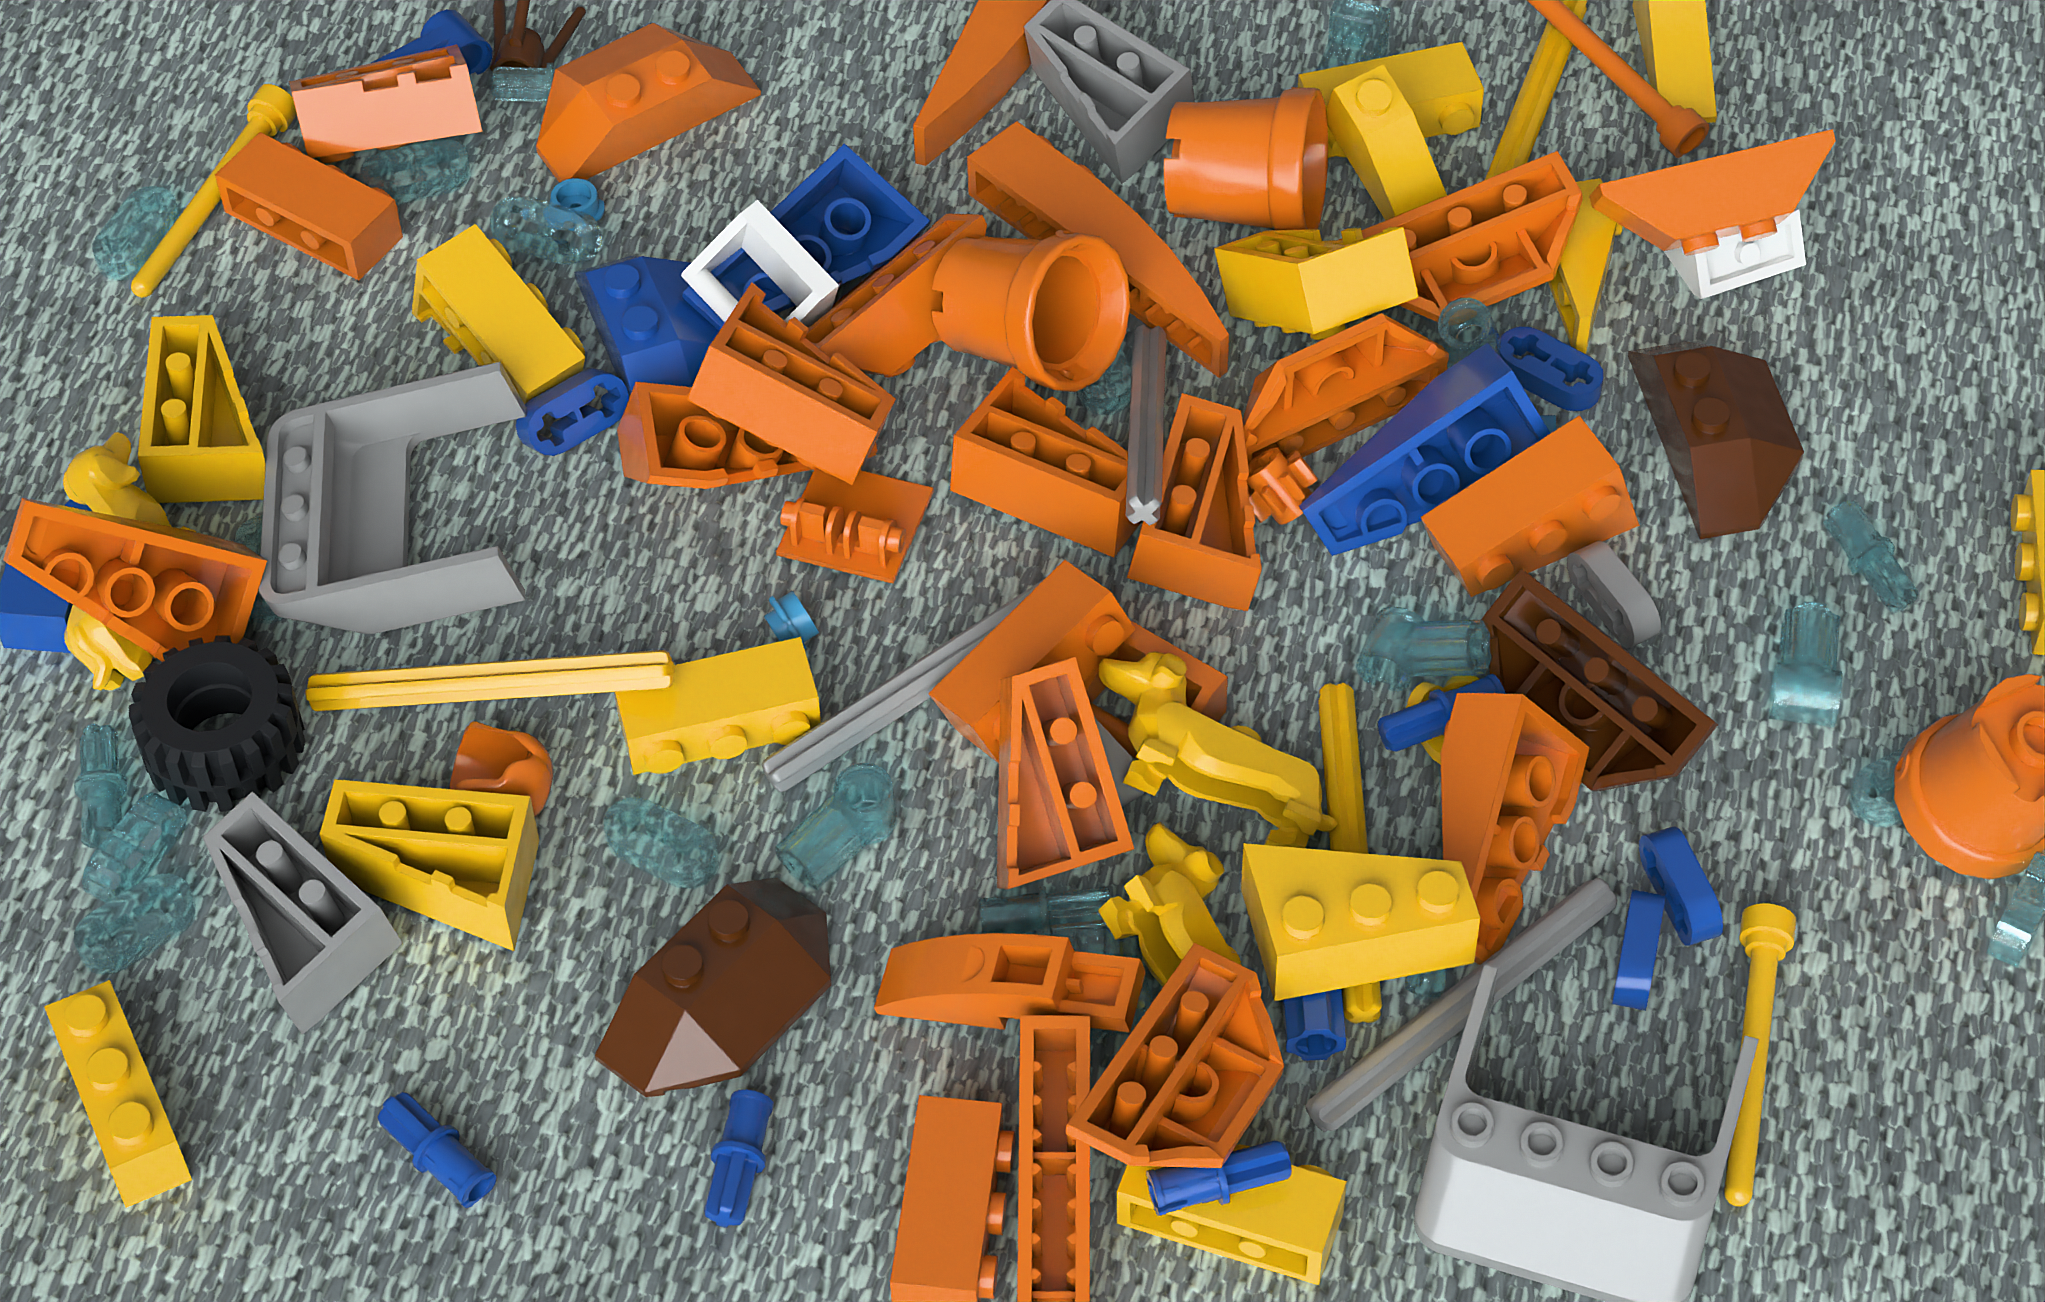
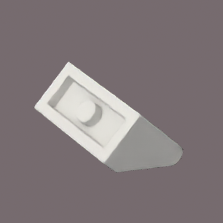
M756 200L743 210L681 275L724 322H726L738 301L713 276L711 271L740 248L759 265L797 306L784 320L787 323L790 319L796 317L809 328L832 309L839 287L831 276L759 200Z
M1797 208L1785 220L1776 225L1778 233L1766 238L1742 242L1740 234L1719 238L1720 246L1718 248L1689 256L1684 255L1682 247L1664 251L1689 289L1700 299L1806 265L1800 212Z

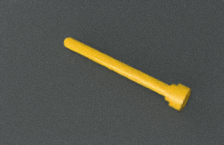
M272 84L260 86L247 105L249 112L247 114L248 124L133 278L131 290L136 296L145 298L154 292L221 200L215 174L259 132L272 137L278 131L285 132L297 116L293 97L288 92Z
M1768 903L1754 904L1744 909L1739 940L1745 947L1746 955L1751 958L1741 1048L1745 1036L1759 1040L1728 1154L1724 1196L1728 1203L1736 1207L1748 1204L1753 1195L1778 961L1783 960L1786 952L1793 948L1796 929V916L1790 910Z

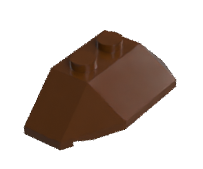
M1687 341L1629 351L1628 358L1699 539L1760 529L1766 521L1769 511L1781 496L1802 461L1804 454L1803 447L1766 360L1711 345Z
M1520 569L1481 619L1484 638L1487 639L1489 672L1496 675L1500 680L1505 693L1525 695L1590 747L1581 783L1591 791H1604L1677 777L1719 725L1676 688L1523 569Z
M777 877L725 885L634 974L595 1053V1060L645 1097L663 1096L667 1090L696 1088L741 1077L831 986L826 912Z

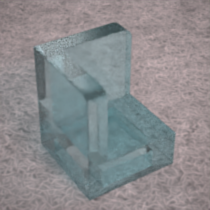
M1335 0L1330 10L1328 45L1317 71L1383 58L1388 47L1391 9L1355 0Z

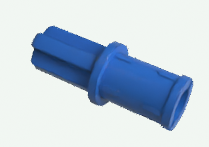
M1490 674L1471 684L1444 693L1440 689H1436L1430 692L1429 700L1381 717L1377 726L1382 743L1387 750L1397 752L1437 736H1444L1445 726L1450 719L1456 694H1506L1500 680L1496 675Z
M738 1090L732 1093L729 1103L730 1110L721 1142L713 1146L710 1154L715 1167L704 1213L708 1219L715 1221L717 1226L727 1228L729 1225H741L745 1220L756 1173L762 1172L766 1164V1156L762 1153V1147L774 1102L770 1097L754 1090Z
M402 1092L395 1097L390 1096L383 1103L384 1107L378 1115L379 1124L413 1156L412 1163L418 1171L422 1173L429 1171L457 1197V1200L465 1208L472 1207L492 1190L497 1179L496 1175L459 1142V1131L452 1125L442 1126L408 1093Z
M1274 1140L1232 1151L1222 1168L1163 1167L1146 1171V1180L1154 1210L1158 1216H1162L1188 1206L1218 1200L1221 1205L1228 1204L1230 1202L1229 1194L1288 1179L1292 1175V1167L1289 1153L1284 1143Z

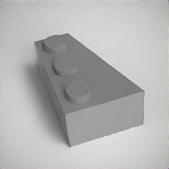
M1050 0L1024 26L1033 71L1121 184L1132 177L1169 140L1166 139L1167 125L1175 102H1195L1191 70L1078 0Z
M251 792L203 836V840L228 894L248 931V937L253 948L260 957L272 983L271 986L278 1002L302 1035L323 1019L402 944L401 939L381 908L255 793Z

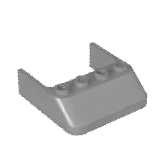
M501 362L295 409L276 420L267 436L260 556L267 560L259 586L261 596L274 614L286 619L362 634H376L525 601V589L499 546L408 566L410 470L413 449L427 439L526 417V406Z
M1484 964L1437 1117L1415 1206L1414 1227L1419 1239L1429 1249L1437 1253L1605 1302H1688L1694 1287L1759 1039L1749 1036L1744 1037L1715 1147L1709 1153L1702 1156L1684 1154L1482 1097L1472 1092L1468 1086L1493 1007L1498 970L1497 967Z

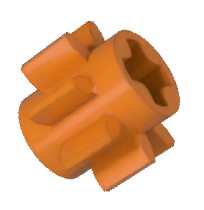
M1275 447L1255 457L1248 464L1249 476L1247 485L1250 505H1254L1255 517L1259 523H1262L1271 515L1279 525H1283L1302 515L1303 512L1299 505L1312 494L1309 486L1315 483L1318 478L1297 450H1293L1285 457L1279 448Z

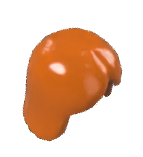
M473 721L466 727L461 738L453 765L449 789L530 796L534 816L536 817L543 810L551 791L554 773L553 764L544 745L534 736L526 732L507 731Z

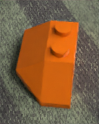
M651 23L555 69L536 144V151L559 182L572 178L587 180L760 96L761 90L731 52L661 25Z
M1833 129L1601 183L1589 195L1591 206L1663 251L1682 247L1685 256L1700 254L1718 248L1720 246L1718 239L1740 234L1742 242L1759 240L1778 233L1776 225L1793 213L1836 139Z
M1555 151L1361 231L1364 239L1381 233L1389 227L1404 228L1419 297L1399 304V306L1438 323L1446 324L1553 280L1583 200L1582 191L1559 152Z
M945 214L927 232L913 240L889 263L876 269L833 304L830 311L809 327L805 338L830 358L839 352L865 374L884 375V377L889 378L900 375L914 365L916 361L915 356L930 343L941 340L933 324L931 311L943 312L942 299L944 292L932 290L934 276L943 256L956 241L965 237L979 239L981 238L979 235H986L987 223L983 215Z
M1380 313L1276 361L1255 377L1242 419L1248 464L1259 454L1275 447L1279 448L1285 457L1293 450H1297L1302 457H1305L1397 414L1435 377L1448 369L1449 353L1442 345Z
M1194 943L1067 1123L1065 1133L1129 1166L1222 1168L1282 1076L1284 1070V1062L1271 1019L1260 997L1262 989L1257 973Z

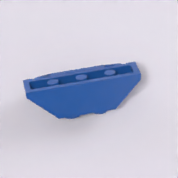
M628 256L574 272L575 279L616 375L626 385L629 398L635 382L692 387L707 350L719 332L682 298L683 292L690 285L681 275L691 262L645 256Z

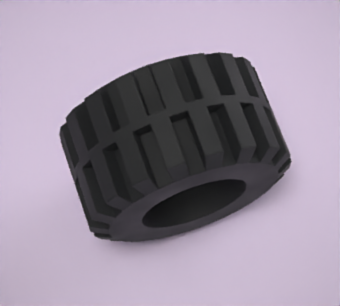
M215 636L214 642L203 643L201 637L188 641L189 647L178 651L175 647L163 653L164 662L161 664L151 663L143 671L146 682L135 683L131 693L134 704L129 705V719L146 771L159 792L166 790L169 800L178 805L183 804L188 797L192 810L206 812L209 802H217L220 812L231 811L234 808V800L245 798L251 792L260 798L259 791L267 787L274 793L284 785L281 772L293 774L299 765L296 753L304 752L305 738L303 730L305 728L289 673L284 664L278 663L276 654L267 647L258 651L256 642L242 638L235 644L231 642L230 636ZM227 713L242 714L233 723L217 730H193L204 720L216 715Z

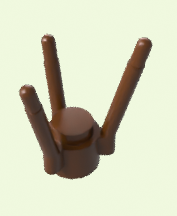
M494 0V54L490 65L491 71L495 72L497 77L507 84L532 85L537 81L539 75L550 77L555 60L586 14L585 8L579 6L575 9L545 52L539 34L530 28H526L530 0H517L513 27L508 34H506L505 0Z

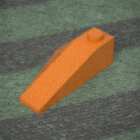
M26 498L21 499L3 558L7 564L67 602L75 605L162 662L165 661L163 653L173 647L181 651L189 647L188 641L201 637L203 643L214 642L215 636H230L231 642L237 644L244 637L267 560L241 543L185 529Z
M1457 693L1450 719L1445 726L1444 742L1440 753L1443 860L1462 862L1480 915L1474 960L1478 965H1481L1503 947L1524 905L1523 894L1520 888L1529 870L1542 871L1550 856L1547 848L1543 845L1554 824L1567 823L1575 807L1590 749L1589 746L1523 694Z

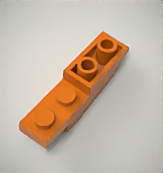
M1009 933L943 936L891 948L874 1009L880 1015L1005 1030L1008 1018L1020 1019V1015L1090 1016V1028L1130 1033L1146 971L1140 958L1074 951L1069 937Z

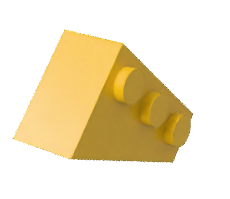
M334 779L320 830L321 841L329 862L360 890L515 951L540 841L530 796Z

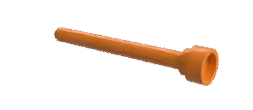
M1527 0L1657 123L1656 131L1660 134V143L1676 158L1682 157L1703 142L1710 126L1694 109H1684L1681 105L1673 107L1560 0Z

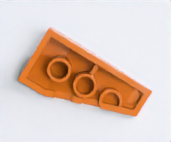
M635 382L617 429L624 477L647 484L709 489L818 469L779 447L769 445L762 438L725 419L715 417L704 408L688 401L687 397L692 387ZM876 443L868 458L876 455L878 451Z

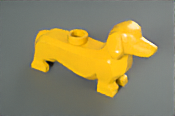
M119 432L113 433L102 446L94 445L80 452L69 463L67 471L64 473L63 485L66 494L74 502L88 505L93 512L172 527L161 505L151 495L132 484L138 479L140 473L136 467L127 465L131 453V443L124 434ZM183 526V527L180 528V529H185V530H189V531L196 532L195 530L190 529V528L185 527V526ZM72 605L64 633L65 644L68 650L94 674L93 689L101 691L102 689L114 690L121 687L124 676L132 681L144 677L143 671L151 664L153 656L75 605Z
M1149 652L1137 662L1108 658L1101 660L1099 664V677L1102 683L1136 705L1128 727V737L1137 754L1136 758L1139 759L1131 762L1122 783L1155 796L1163 780L1168 777L1176 787L1187 794L1201 799L1255 810L1262 818L1278 828V830H1270L1264 845L1306 848L1309 835L1313 836L1316 830L1329 832L1337 826L1338 823L1334 818L1322 813V787L1319 774L1314 766L1309 762L1276 750L1263 743L1259 734L1249 727L1240 725L1225 726L1187 706L1185 694L1187 684L1185 673L1187 668L1186 663L1180 657L1171 653Z
M1161 822L1154 824L1145 838L1147 853L1153 863V867L1142 876L1136 875L1123 886L1129 895V901L1124 900L1120 896L1113 897L1098 909L1115 940L1129 936H1138L1143 961L1162 987L1194 943L1241 965L1238 953L1227 945L1204 903L1219 884V878L1225 872L1223 864L1214 853L1209 852L1202 846L1189 845Z

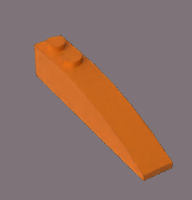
M978 0L913 124L916 164L927 166L965 135L1006 95L1031 65L1024 26L1050 0Z
M1018 121L967 156L968 192L972 198L1028 239L1044 240L1055 235L1058 230L1102 237L1118 252L1128 275L1131 303L1130 313L1151 329L1160 326L1166 333V340L1218 378L1228 372L1229 333L1202 289L1169 246L1141 216L1096 178L1089 168L1075 163L1054 148L1047 138L1042 135H1036Z
M1020 1015L1017 1302H1090V1146L1065 1133L1067 1123L1090 1092V1016Z

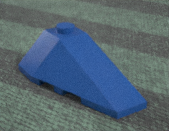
M845 143L770 211L777 221L839 286L889 263L930 224V220ZM742 248L711 271L713 276L738 302L752 282L766 293L762 303L777 314L795 306L793 301ZM689 286L683 292L682 298L720 331L725 322Z
M1486 343L1435 377L1303 501L1299 507L1330 554L1334 556L1402 534L1406 526L1422 521L1421 516L1551 433L1512 369Z

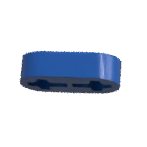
M1516 327L1502 334L1498 342L1497 354L1512 369L1523 389L1568 411L1590 409L1598 402L1604 379L1603 369L1592 357L1532 327ZM1526 351L1534 354V356L1526 355L1522 359L1514 357V354L1522 356ZM1577 378L1586 381L1585 383L1577 382L1573 387L1565 384V381L1572 383Z
M590 368L581 371L529 400L525 404L526 417L516 420L517 435L524 445L543 455L555 456L564 453L614 425L622 418L629 400L627 387L620 378L604 370ZM595 386L608 390L601 397L603 407L599 410L590 405H585L595 398L593 390ZM545 414L559 419L550 426L552 436L549 438L537 433V431L544 427L542 416Z
M1674 826L1642 835L1639 840L1642 866L1656 893L1666 896L1664 909L1681 942L1685 946H1689L1721 936L1723 932V919L1718 899L1682 831Z
M1632 889L1612 999L1613 1005L1646 1011L1665 905V895Z

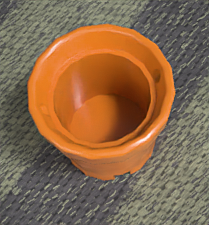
M1291 87V89L1284 90L1278 98L1175 102L1170 113L1166 132V139H1174L1171 158H1164V191L1167 209L1170 214H1174V217L1197 218L1271 228L1274 230L1319 228L1325 201L1328 169V123L1325 101L1320 89Z
M1058 230L1055 235L1044 240L997 238L979 235L981 237L979 239L965 237L956 241L943 256L935 273L932 286L933 291L944 292L942 299L943 312L931 311L933 324L940 339L954 351L972 354L1009 367L1013 366L1034 383L1052 390L1077 392L1100 379L1114 362L1125 338L1131 305L1128 275L1118 252L1100 236Z
M2026 674L2006 678L1963 713L1941 717L1907 742L1894 769V800L1907 832L1929 857L1958 874L1989 880L2020 874L2045 854V686L2036 684L2042 676Z

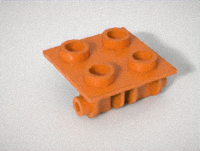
M814 469L802 496L797 499L796 503L786 501L782 508L780 522L781 525L788 527L776 550V556L894 584L934 493V487L861 470L851 485L819 469Z

